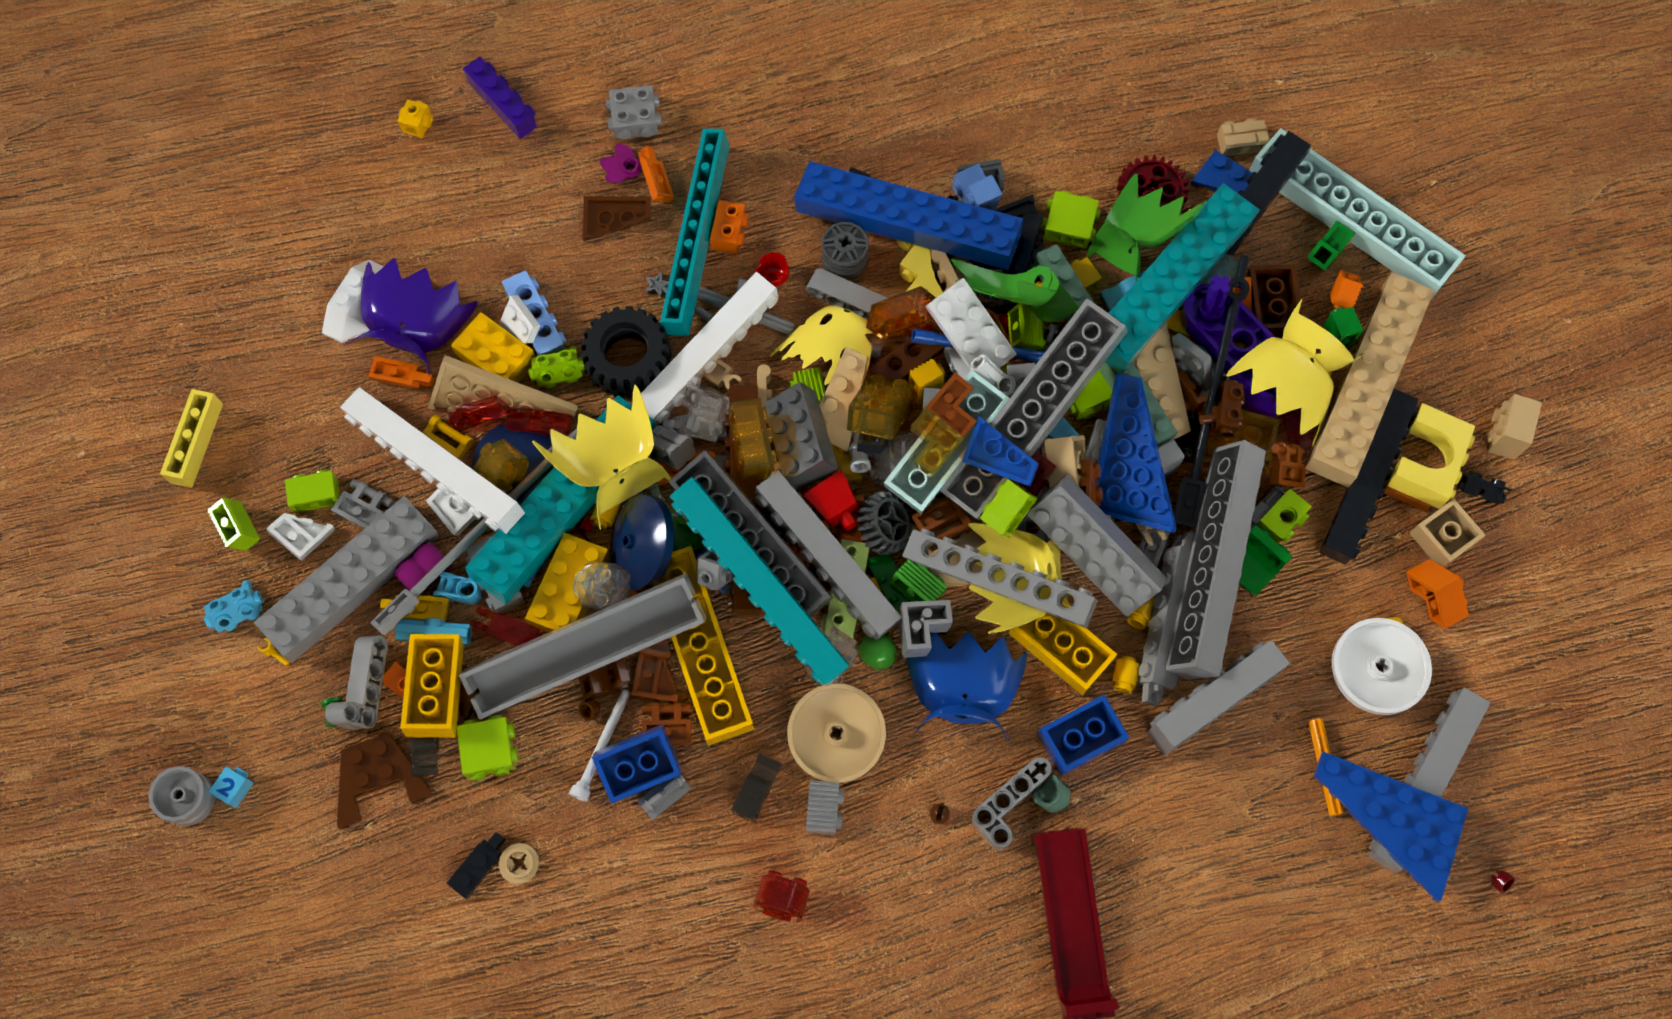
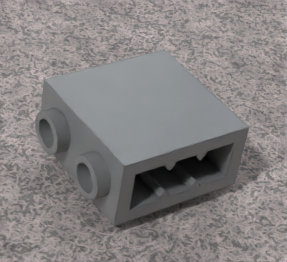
M652 85L609 90L610 99H606L607 112H611L612 118H608L609 131H614L615 139L626 140L631 137H650L658 134V126L662 125L660 112H656V107H659L658 93L654 94Z

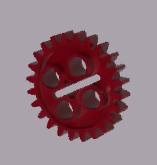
M1144 155L1142 162L1139 158H1136L1134 164L1129 162L1127 168H1123L1116 190L1119 191V196L1128 181L1136 173L1138 175V183L1142 185L1138 186L1139 197L1163 188L1160 207L1183 196L1184 200L1181 208L1183 210L1189 197L1190 188L1187 187L1189 180L1184 179L1185 172L1178 173L1179 165L1174 168L1172 167L1173 160L1165 163L1164 156L1158 161L1156 155H1153L1152 160H1149Z

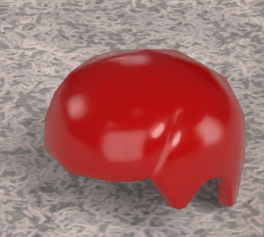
M775 252L761 256L759 266L755 268V272L759 273L776 288L787 281L790 273L786 257Z

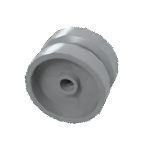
M177 766L161 772L152 782L149 790V805L153 812L163 820L177 825L189 826L199 823L209 815L213 809L216 797L208 792L213 786L210 779L191 768Z

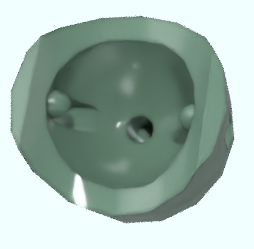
M1052 775L1032 793L1035 803L1047 812L1056 813L1067 808L1070 803L1071 792L1070 787L1066 783Z

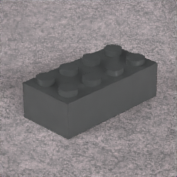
M799 382L763 403L782 475L791 486L801 491L838 470L814 390Z

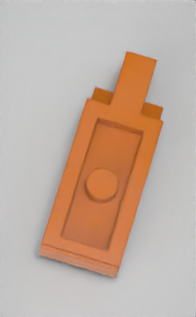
M646 145L638 154L652 199L670 203L674 200V194L663 162L657 160L653 147Z
M375 356L368 378L373 381L411 389H419L420 385L433 388L435 383L433 375L430 374L429 376L428 373H424L425 370L417 364Z

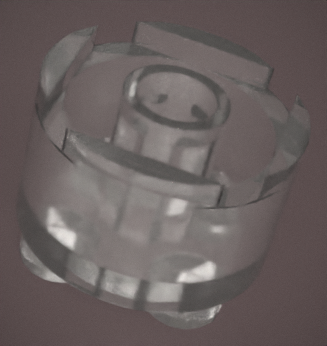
M593 561L585 564L586 566L582 571L579 570L576 574L574 594L581 601V605L587 609L600 611L627 599L629 596L630 573L618 564Z

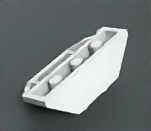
M367 260L351 267L327 304L322 328L323 335L344 343L348 339L370 331L361 315L363 276L368 262H370L374 274L384 266Z

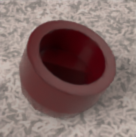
M1499 870L1496 871L1497 877L1492 876V885L1501 893H1505L1512 887L1515 878L1508 872Z

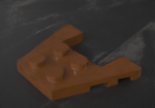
M388 733L341 750L337 813L338 828L342 829L362 821L356 796L404 780L411 803L434 796L431 789L426 785L391 734Z

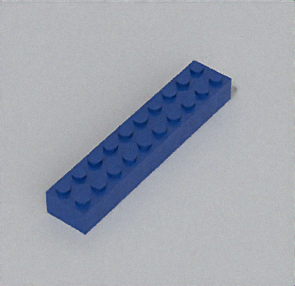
M809 161L794 196L796 212L835 223L851 222L867 232L1009 270L1022 235L1023 218Z

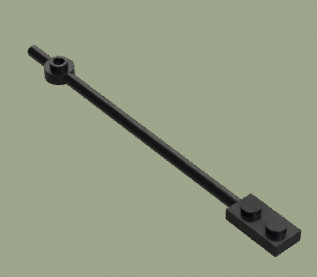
M1240 255L1236 276L1231 279L1229 285L1230 291L1227 298L1230 300L1204 415L1210 414L1212 407L1216 406L1239 302L1246 299L1250 291L1249 283L1245 280L1250 258L1247 255ZM1233 288H1239L1241 293L1235 294ZM1212 423L1201 425L1190 478L1182 477L1173 514L1176 525L1196 528L1206 482L1199 481Z

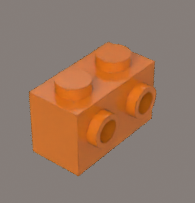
M719 200L710 236L711 250L738 253L739 246H743L745 233H742L743 227H747L749 221V214L746 213L745 204Z

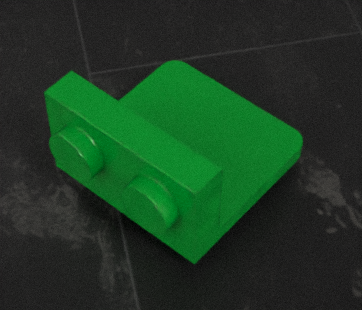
M1257 525L1249 533L1246 554L1241 569L1242 574L1239 579V584L1253 596L1258 595L1292 558L1286 547L1277 544L1271 539L1270 534L1265 529L1259 528Z

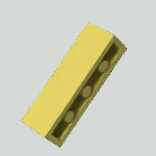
M191 389L160 475L171 484L193 488L223 403L214 393Z

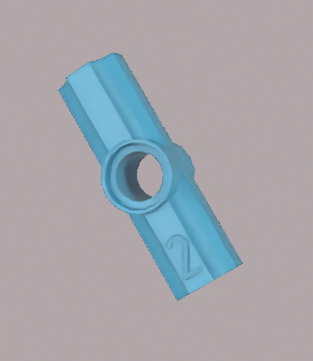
M426 618L424 621L401 619L395 628V639L397 641L409 642L410 634H460L464 646H469L472 638V626L470 624L446 623V621L436 618Z

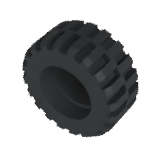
M626 306L623 310L615 307L613 312L608 313L604 311L600 314V319L594 318L590 322L592 328H586L584 332L585 339L581 342V354L589 377H591L592 382L596 386L601 387L603 392L608 394L612 391L615 397H621L622 394H626L627 398H633L634 385L642 393L670 363L671 350L664 326L657 322V318L650 313L647 316L646 310L638 308L635 311L633 306ZM635 338L647 345L648 349L645 356L639 362L630 366H616L605 358L610 346L621 339Z

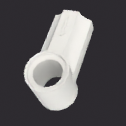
M981 354L970 364V371L976 372L1006 396L1014 392L1016 386L1014 378L1006 375L986 355Z

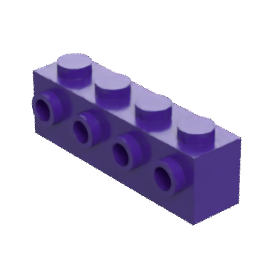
M479 56L463 68L466 79L471 87L519 139H522L537 128L534 119L536 114L532 107L522 102L519 93L509 88L506 79L502 75L499 77L496 74L495 68L489 61L485 62Z

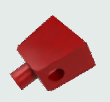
M841 469L803 494L832 527L841 522L844 529L848 531L858 524L852 514L858 511L860 507L848 478Z

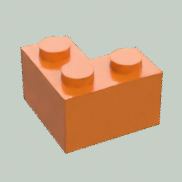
M1431 559L1406 572L1410 591L1426 600L1430 620L1447 629L1469 616L1467 609L1468 601L1463 590L1464 582L1458 574L1452 573L1443 565Z

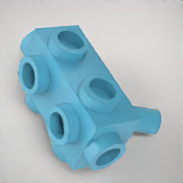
M244 580L240 588L204 606L206 616L203 619L210 630L215 628L220 633L224 630L228 632L234 630L238 623L246 619H256L260 612L263 611L261 604L264 603V600L258 590L253 591L250 581Z

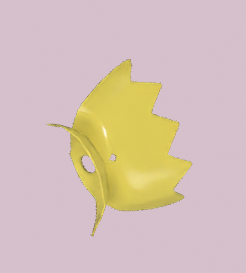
M1301 299L1287 321L1283 338L1271 337L1260 343L1242 357L1228 371L1226 376L1230 377L1252 369V395L1276 387L1277 415L1301 408V435L1319 424L1312 444L1313 447L1327 417L1334 388L1333 380L1327 372L1343 368L1366 354L1353 359L1348 349L1336 337L1312 320L1299 314ZM1316 349H1321V353L1317 354Z
M634 385L631 410L607 398L605 424L583 414H578L576 440L551 429L552 453L536 441H532L541 454L570 480L584 487L599 486L596 505L600 530V514L663 478L669 481L672 479L659 463L648 458L654 447V439L649 415L636 385ZM618 469V472L614 473L613 470Z
M968 523L970 528L986 541V543L977 548L979 549L978 554L986 557L988 553L1002 558V563L1007 565L1010 562L1024 566L1023 571L1031 574L1033 570L1046 574V579L1055 582L1056 579L1062 580L1060 566L1061 549L1052 540L1046 543L1034 534L1016 529L1009 538L1002 536L988 524ZM982 562L975 563L983 568ZM1000 570L996 572L994 576L996 582H1000L1005 578V571ZM1021 579L1017 583L1018 590H1024L1028 586L1027 579ZM975 585L969 586L970 590L993 602L975 616L978 620L1001 625L988 633L1001 632L1022 626L1047 614ZM1043 588L1039 594L1040 598L1047 599L1051 595V588ZM1065 597L1063 599L1062 605L1066 608H1070L1071 606L1069 605L1067 597Z

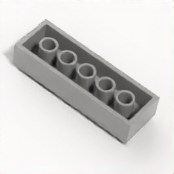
M1065 475L1040 496L1028 511L1027 515L1126 617L1162 590L1167 577L1068 475Z
M1272 640L1266 644L1261 641L1245 657L1242 655L1233 661L1232 665L1226 669L1227 672L1222 669L1220 676L1212 677L1207 682L1208 686L1205 682L1202 683L1188 696L1189 699L1184 696L1169 709V714L1165 710L1154 718L1150 723L1151 728L1147 734L1164 756L1279 675L1290 664Z

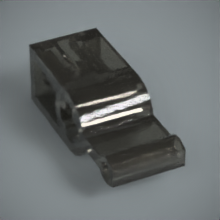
M410 737L412 776L438 775L439 737Z
M760 753L731 808V812L755 823L782 763Z

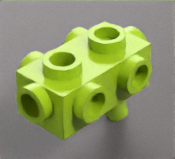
M573 345L568 350L531 358L532 368H528L531 381H536L538 387L544 386L545 388H552L558 382L563 381L575 383L579 378L583 377L582 371L586 370L582 357L578 355V348Z

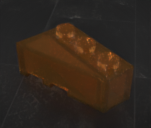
M922 286L871 305L866 328L881 339L907 337L908 333H912L914 328L928 331L939 330L940 334H944L925 307L936 297Z

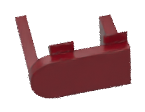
M589 519L581 522L577 533H582L588 542L590 541L583 531L585 530L587 533L594 529L591 523L592 520Z

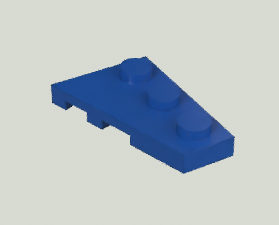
M1215 150L1193 178L1190 185L1198 187V185L1210 188L1209 191L1216 192L1224 183L1238 193L1240 190L1244 191L1249 184L1246 182L1252 172Z
M980 416L978 417L962 462L1031 487L1039 464Z

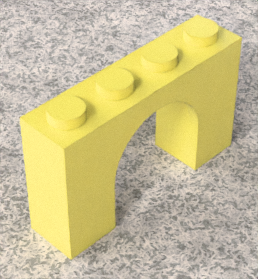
M1422 403L1416 417L1411 421L1409 433L1437 446L1444 455L1445 467L1439 469L1428 468L1402 457L1394 467L1387 486L1440 509L1446 502L1449 503L1453 500L1456 494V490L1453 488L1462 477L1463 472L1460 471V468L1465 465L1469 457L1466 451L1475 440V436L1472 435L1475 426Z

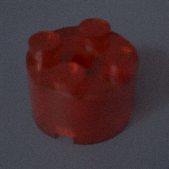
M769 870L767 875L761 877L753 908L758 910L759 906L764 909V915L778 920L790 922L791 917L797 918L796 922H801L810 894V889L806 887L807 881L796 877L792 880L783 878L782 873Z

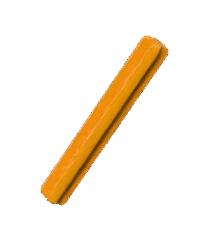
M1321 718L1309 721L1317 763L1322 752L1331 754L1324 722ZM1323 785L1329 815L1337 816L1343 814L1342 803L1337 798L1335 799Z

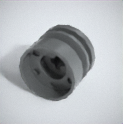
M840 222L833 224L825 231L821 244L824 270L849 281L857 279L864 273L868 264L869 240L866 232L860 226L851 222Z

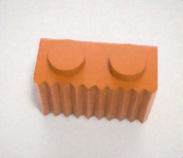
M1340 270L1330 293L1331 302L1334 303L1333 307L1354 308L1353 305L1356 304L1357 296H1360L1359 292H1361L1363 287L1360 276Z

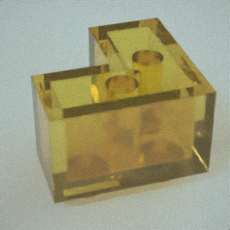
M927 407L910 428V431L927 444L914 459L913 464L932 479L964 440L960 434Z

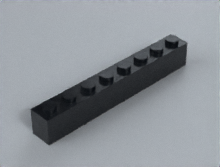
M1393 389L1359 474L1350 487L1346 488L1320 549V554L1344 565L1351 559H1356L1361 549L1357 545L1360 539L1365 538L1369 527L1366 526L1367 521L1372 519L1378 507L1375 506V502L1377 499H1381L1386 487L1383 486L1385 479L1388 480L1394 470L1391 464L1393 459L1397 460L1402 451V447L1399 445L1401 440H1405L1411 428L1407 426L1409 421H1413L1419 409L1416 408V404L1419 399Z

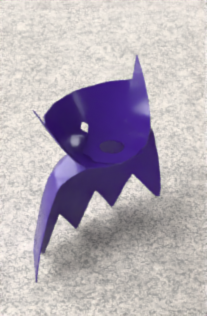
M396 258L389 261L376 274H374L372 266L368 262L362 282L361 315L370 331L362 333L350 342L365 336L379 338L387 345L415 353L427 364L428 375L430 376V363L426 353L438 349L447 343L468 320L478 302L474 301L460 306L457 281L434 291L426 268L402 279ZM400 323H404L405 326L401 328Z

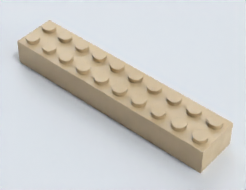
M1391 272L1381 288L1352 357L1355 359L1363 354L1366 355L1349 364L1305 469L1347 488L1357 478L1434 292L1433 289Z

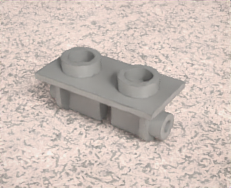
M679 775L657 784L640 798L638 803L650 818L654 820L686 794L691 787L683 776Z

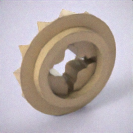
M513 844L507 847L500 856V873L504 879L511 883H527L535 877L540 867L539 856L527 844ZM525 857L523 863L526 865L527 870L521 868L515 870L516 864L511 858L521 860Z

